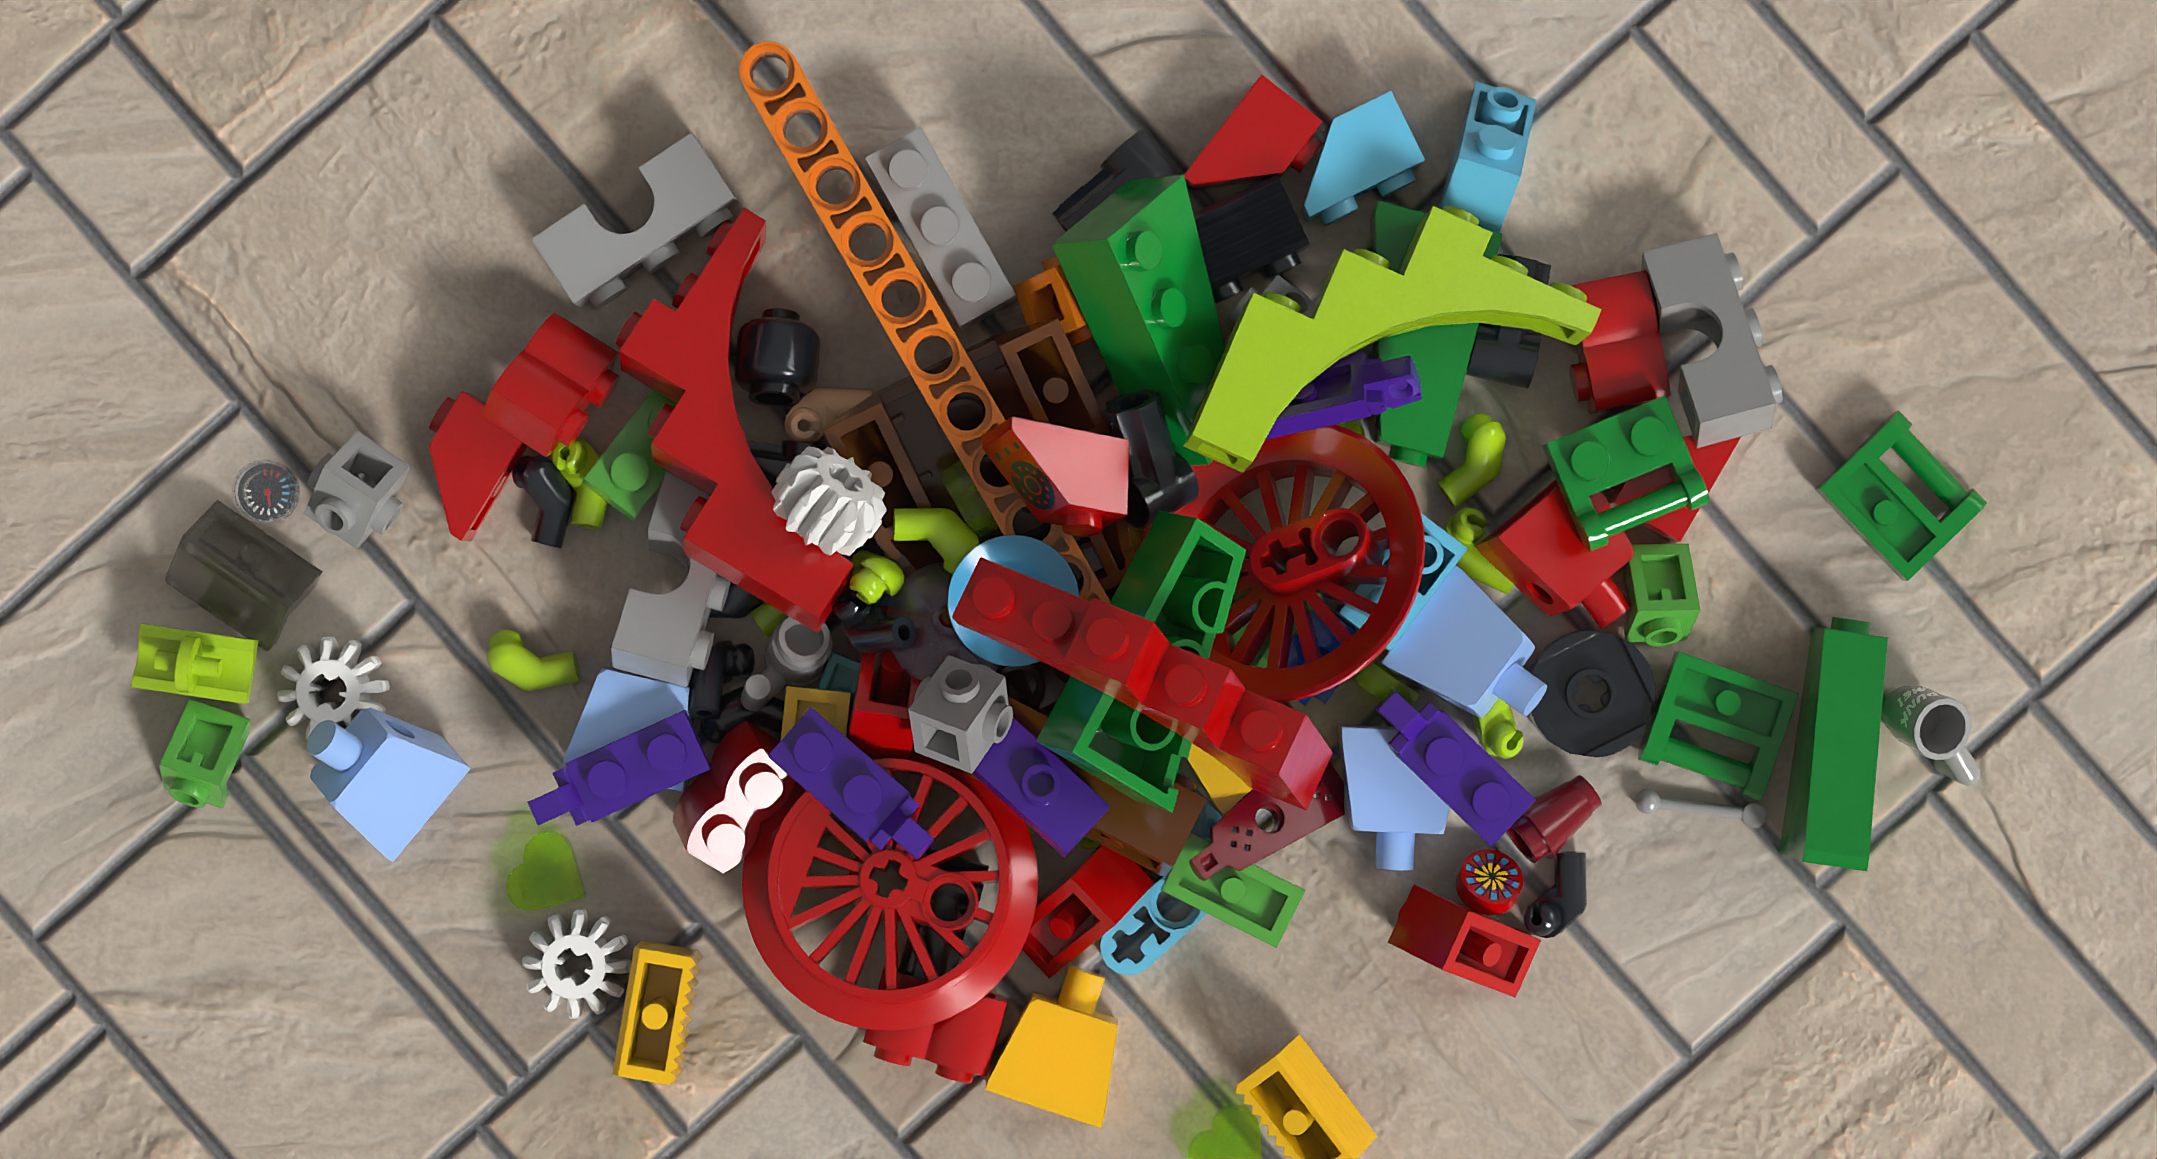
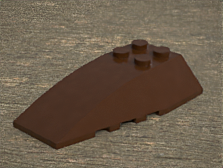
M1057 317L994 335L964 349L1005 420L1016 417L1109 436L1102 411ZM953 355L922 369V371L928 374H938L945 371L950 366ZM910 375L878 390L822 428L830 447L840 457L845 459L853 457L855 465L861 470L870 471L872 473L871 482L879 485L885 492L882 501L887 511L881 518V525L873 534L878 546L890 560L897 563L902 569L903 574L913 584L915 590L935 610L969 654L973 655L979 664L985 665L996 673L1005 676L1006 684L1025 696L1026 699L1023 704L1046 715L1049 710H1053L1070 675L1041 661L1025 666H1002L988 662L974 654L956 634L949 616L948 591L953 574L944 569L943 557L929 541L893 540L894 508H946L954 511L978 538L987 534L1004 536L913 377ZM964 393L956 396L951 401L948 407V418L955 428L970 431L977 428L983 422L986 408L979 397ZM986 454L980 464L982 478L993 487L1009 485V482ZM1025 506L1016 512L1012 527L1015 535L1032 537L1042 541L1048 535L1051 524L1038 521L1029 508ZM1123 518L1104 527L1102 533L1089 537L1073 536L1110 602L1135 557L1129 525ZM1067 562L1075 576L1078 591H1080L1083 585L1081 570L1075 564Z

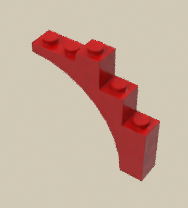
M743 208L733 225L724 221L713 235L706 254L711 256V259L701 274L697 276L691 272L680 285L672 302V306L676 307L677 310L674 311L653 299L643 315L636 311L631 314L617 337L616 345L621 347L619 350L621 371L677 403L675 407L666 403L657 414L649 429L648 437L653 439L651 443L652 461L710 496L708 500L698 496L682 520L680 530L686 532L684 536V554L818 633L833 610L839 596L848 586L852 577L853 563L837 551L830 556L824 554L818 545L810 543L806 546L803 537L796 532H789L785 529L787 520L777 516L772 509L776 501L771 493L773 488L750 451L734 406L729 371L731 329L743 285L766 242V220Z
M982 557L979 558L953 612L952 618L957 624L1044 662L1108 694L1179 734L1230 769L1248 787L1305 811L1307 810L1333 753L1307 714L1246 690L1231 668L1170 644L1154 622L1096 598L1088 601Z

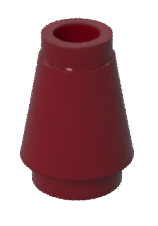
M1577 775L1571 781H1567L1534 797L1536 801L1506 832L1517 849L1530 862L1536 863L1544 856L1552 859L1593 812L1602 805V802L1592 785L1584 777Z

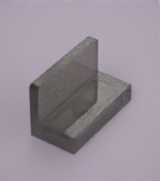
M217 500L181 537L165 581L168 585L244 637L259 640L258 646L265 651H269L277 643L288 616L316 587L323 571Z

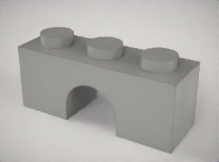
M921 126L865 157L868 166L912 241L961 331L1017 301L1016 294Z
M692 132L638 167L654 195L653 212L646 224L640 229L627 234L610 232L604 228L594 211L586 204H583L531 239L575 305L582 308L591 302L595 309L607 305L627 290L623 280L643 267L648 274L661 269L680 255V251L676 247L677 244L695 232H698L702 239L715 233L724 221L730 222L734 218L729 210L740 202Z
M1718 233L1643 252L1641 271L1646 270L1649 279L1659 335L1681 329L1696 330L1708 336L1717 348L1709 357L1681 365L1678 394L1696 447L1700 448L1771 429L1776 404L1781 403L1783 400L1782 389L1774 366L1764 367L1757 347L1763 345L1758 317L1753 308L1744 310L1738 291L1743 289V278L1736 255L1733 252L1724 253Z
M668 471L665 472L648 527L649 551L667 555L678 560L687 570L688 576L677 589L665 594H650L629 588L611 646L612 666L616 669L688 687L693 668L704 670L706 667L714 633L705 631L711 609L722 611L729 591L730 581L684 554V536L686 532L680 530L682 520L698 496H702L707 500L710 496Z

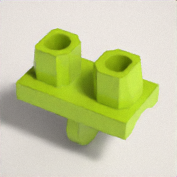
M145 623L140 624L138 656L131 687L242 704L250 703L259 640Z

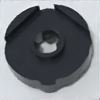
M1579 630L1562 635L1549 643L1540 652L1535 663L1528 670V672L1547 685L1544 696L1529 713L1530 718L1538 732L1548 742L1569 754L1596 758L1615 754L1634 743L1648 724L1646 722L1651 715L1652 703L1655 702L1656 694L1653 672L1646 658L1634 645L1612 633ZM1584 676H1588L1593 683L1603 680L1608 690L1600 696L1602 707L1593 712L1587 704L1577 706L1573 695L1580 690L1578 681Z

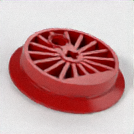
M1334 424L1265 440L1254 461L1243 473L1215 460L1209 465H1190L1198 481V497L1194 502L1174 512V514L1200 519L1246 549L1244 558L1248 559L1243 560L1231 603L1234 605L1229 610L1223 633H1216L1209 660L1231 668L1246 690L1278 703L1303 699L1329 690L1353 677L1369 665L1391 642L1406 620L1415 601L1424 568L1425 536L1421 511L1412 488L1394 461L1366 437L1353 430ZM1315 476L1331 478L1309 517ZM1294 477L1288 523L1286 524L1275 481ZM1352 486L1365 493L1349 509L1340 508ZM1257 488H1260L1271 529L1268 533L1240 501L1241 498ZM1230 508L1257 542L1252 544L1214 525ZM1381 512L1386 526L1372 531L1367 523ZM1151 526L1144 530L1141 544ZM1351 537H1359L1356 546L1351 552L1336 556L1338 548L1343 541ZM1390 549L1389 565H1382L1384 550ZM1348 584L1384 585L1378 602L1375 603L1343 586ZM1317 593L1367 616L1368 619L1352 636ZM1308 604L1342 644L1323 657L1320 652ZM1295 620L1306 663L1287 667ZM1248 623L1235 646L1233 635ZM1272 628L1266 668L1250 666Z
M913 742L910 759L868 756L892 777L893 772L922 776L913 799L920 806L910 818L918 824L935 781L947 787L959 797L926 831L934 838V842L968 806L975 811L986 830L926 857L921 856L918 860L892 838L882 850L871 841L866 843L867 846L864 848L831 817V811L796 782L790 796L781 808L760 822L757 839L749 853L744 857L742 894L747 924L753 941L766 965L781 984L802 1003L835 1021L859 1028L887 1031L915 1029L951 1018L968 1009L990 992L1012 967L1028 937L1035 914L1038 893V871L1035 850L1026 822L985 784L943 762L915 752ZM825 830L855 856L854 860L819 847ZM992 841L999 870L948 872L936 866ZM814 859L849 872V875L808 876ZM891 863L898 864L900 866L899 875L904 881H907V886L904 891L893 889L888 898L879 896L880 886L876 881L872 880V875L875 870L886 872ZM999 883L994 913L979 908L978 895L973 884ZM949 885L957 886L964 890L969 899L968 909L964 916L951 922L943 921L936 917L931 908L932 897L936 891ZM849 888L848 892L793 916L802 890ZM855 903L856 907L808 956L792 931ZM867 915L869 917L844 981L822 969L819 964L860 920ZM974 920H977L989 926L978 945L972 950L955 933L962 932L972 925ZM881 921H884L886 990L857 986L856 984ZM897 921H901L928 983L907 989H899ZM916 923L931 928L964 960L951 971L939 977Z

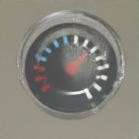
M258 460L247 464L238 472L232 486V498L237 510L248 520L262 524H273L283 521L293 513L299 502L300 487L295 474L284 464L270 460Z

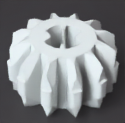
M808 446L800 455L794 458L791 464H786L777 477V484L771 492L776 500L772 509L777 516L787 520L785 529L789 532H796L803 537L806 546L810 543L818 545L824 554L830 556L835 551L850 556L858 547L863 546L866 540L871 538L882 523L881 518L887 511L882 501L885 492L879 485L871 482L872 473L867 470H861L856 466L853 457L849 459L840 457L830 447L821 451L818 448Z
M323 637L320 643V656L309 645H302L297 649L298 657L305 669L295 665L283 666L281 674L285 678L297 683L296 689L279 691L277 693L278 700L280 702L297 700L299 707L289 713L286 721L290 726H295L310 718L306 729L307 740L312 730L322 721L331 720L346 729L363 709L371 707L385 713L386 708L381 703L371 700L370 697L371 693L388 691L390 688L389 682L387 680L370 682L368 674L378 669L381 661L377 656H371L357 664L362 646L360 642L356 640L348 641L340 653L335 637ZM325 678L329 681L337 679L344 681L346 691L339 693L340 696L345 697L343 704L338 701L326 703L323 700L321 691L328 690V686L322 685Z
M577 909L573 913L570 930L565 919L556 913L548 918L549 929L553 937L538 930L530 935L529 941L544 954L526 955L522 958V966L527 969L542 971L541 976L536 977L527 984V989L530 993H536L545 986H548L553 991L545 1000V1010L548 1012L554 1011L560 1005L563 998H567L569 1018L578 1019L584 1009V997L591 1010L596 1014H600L607 1009L606 999L601 990L615 997L623 995L626 987L610 973L623 974L630 972L632 960L613 958L612 953L628 944V939L624 934L616 936L609 942L602 937L610 927V918L602 916L594 924L592 930H587V911L585 909ZM571 948L576 956L585 953L589 955L592 964L584 970L585 973L590 975L589 978L584 979L578 971L570 974L566 972L563 963L571 958V955L565 953L566 949Z

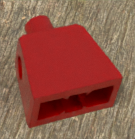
M1556 479L1475 546L1483 557L1510 580L1541 611L1549 616L1571 610L1581 602L1600 628H1603L1619 618L1631 606V603L1610 578L1634 556V549L1625 532L1623 531L1608 537V545L1591 552L1587 551L1580 539ZM1602 491L1589 496L1597 513L1611 508Z

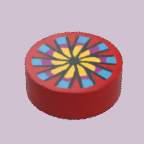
M1491 849L1478 850L1468 855L1456 877V890L1460 899L1470 909L1484 915H1499L1507 912L1515 904L1523 887V875L1517 863L1508 855Z

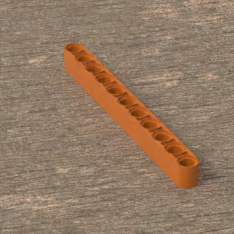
M763 41L754 44L744 53L740 61L739 75L745 90L1004 536L1015 535L1012 527L1013 518L1018 510L1026 506L1010 484L1004 487H993L986 483L980 472L981 461L986 455L982 449V435L1006 420L795 56L786 46L777 42ZM767 58H778L788 66V77L785 83L780 88L772 91L758 88L753 81V72L756 65ZM800 114H810L821 123V134L818 140L807 147H796L790 144L785 136L789 121L794 116ZM832 170H843L849 173L854 180V190L851 196L845 202L839 204H829L823 201L818 193V184L822 176ZM865 226H875L881 229L887 237V247L884 253L879 258L871 261H864L855 257L850 248L854 233L859 228ZM897 282H908L914 285L920 294V303L916 311L903 318L888 314L883 305V295L886 289ZM929 338H940L946 341L953 351L950 366L938 374H928L922 371L917 366L915 360L918 346ZM964 393L979 397L986 408L983 422L977 428L970 431L955 428L948 418V407L951 401L956 396ZM1051 524L1050 531L1042 542L1055 549L1066 562L1075 564L1081 570L1083 585L1079 591V597L1088 601L1096 598L1110 604L1108 596L1073 536L1064 533L1063 526Z

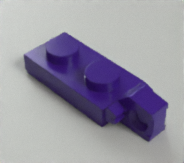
M1363 351L1338 360L1299 391L1277 417L1265 440L1372 416V414L1378 415L1386 411L1387 407L1394 409L1421 400V378L1412 357L1408 355L1383 361L1382 359H1366Z
M1392 690L1374 708L1398 731L1388 743L1398 753L1396 757L1489 846L1492 847L1536 801L1443 710L1435 708L1430 702H1427L1417 712L1396 691Z
M810 707L768 755L769 759L866 843L871 841L882 850L892 838L918 860L934 842V838L910 818L920 806L909 796L910 792L813 708Z
M683 710L565 763L567 767L552 773L559 788L527 803L537 825H541L570 811L575 825L578 826L589 820L591 822L597 821L712 769L687 711Z

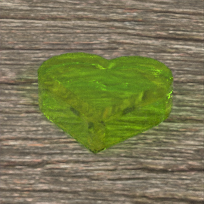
M958 461L941 471L942 475L940 478L970 530L980 539L998 529V524L962 462Z
M1375 660L1351 677L1380 700H1383L1393 690L1413 706L1420 696L1416 690Z
M543 831L533 836L527 842L523 852L524 863L512 870L506 882V892L510 901L517 908L525 911H536L587 896L574 848L567 837L556 831Z
M1231 1104L1224 1106L1217 1111L1212 1119L1211 1129L1200 1132L1192 1139L1188 1148V1159H1262L1261 1130L1257 1117L1252 1114V1110L1244 1105Z

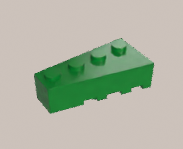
M1182 174L1129 180L1051 245L1119 394H1129L1144 389L1158 392L1175 452L1182 455L1190 465H1209L1213 459L1188 449L1183 444L1224 352L1225 345L1185 177Z
M1159 511L1110 604L1154 622L1170 644L1209 659L1216 633H1223L1246 549L1198 518ZM1070 676L1036 740L1133 800L1173 813L1179 792L1178 789L1173 788L1180 760L1181 757L1188 758L1192 745L1191 742L1150 717Z

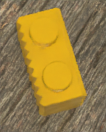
M641 941L634 947L613 1075L670 1085L684 1071L681 1063L686 1059V1056L683 1054V1051L688 1046L685 1039L691 1033L687 1028L692 1021L689 1014L695 1008L691 1001L697 996L693 989L699 983L695 976L701 971L698 963L703 958L699 950L650 941Z
M1300 1034L1259 1063L1237 1084L1236 1094L1245 1095L1244 1104L1252 1105V1114L1260 1116L1259 1125L1268 1126L1267 1135L1276 1137L1275 1145L1284 1147L1283 1156L1292 1157V1159H1357L1374 1139L1378 1137Z

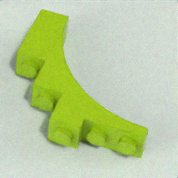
M1433 206L1420 220L1398 273L1389 270L1390 262L1374 252L1355 249L1352 253L1343 249L1332 262L1309 317L1300 314L1301 306L1286 296L1266 292L1263 297L1253 293L1239 314L1183 446L1243 473L1254 461L1277 417L1303 387L1338 360L1382 338L1427 326L1485 323L1529 329L1577 345L1592 333L1602 309L1586 303L1587 296L1570 285L1553 282L1548 286L1527 276L1528 269L1515 260L1503 256H1493L1492 259L1484 257L1483 254L1492 232L1479 227V220L1463 209L1444 206L1441 210Z

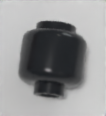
M782 308L764 310L761 318L751 320L740 328L737 336L735 381L741 389L749 393L748 398L756 404L768 407H790L797 405L800 397L812 392L817 383L820 337L813 327L800 321V315L795 311Z

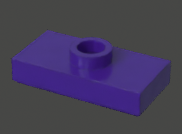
M1014 718L1006 737L1000 743L992 744L973 774L1055 850L1065 857L1105 815L1110 806L1050 750L1038 743L1037 739Z

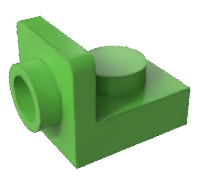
M1689 543L1632 545L1634 556L1623 566L1628 601L1631 603L1630 615L1624 626L1625 641L1646 642L1650 646L1664 647L1686 640L1701 611Z
M189 699L159 764L163 786L169 790L170 796L185 805L195 808H203L205 804L224 808L228 799L227 782L251 731L250 719Z

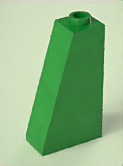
M1377 201L1373 206L1370 217L1371 252L1388 260L1391 264L1389 270L1398 273L1417 226L1426 213ZM1488 230L1492 232L1483 256L1492 259L1493 256H1497L1503 233ZM1479 323L1427 326L1382 338L1374 342V359L1386 361L1410 355L1421 378V400L1394 409L1387 407L1386 411L1375 415L1376 444L1390 447L1388 456L1392 460L1425 468L1427 457L1437 460L1444 457Z
M1832 617L1831 629L1812 627L1779 848L1780 854L1801 862L1867 871L1888 643V637L1869 635L1871 622Z

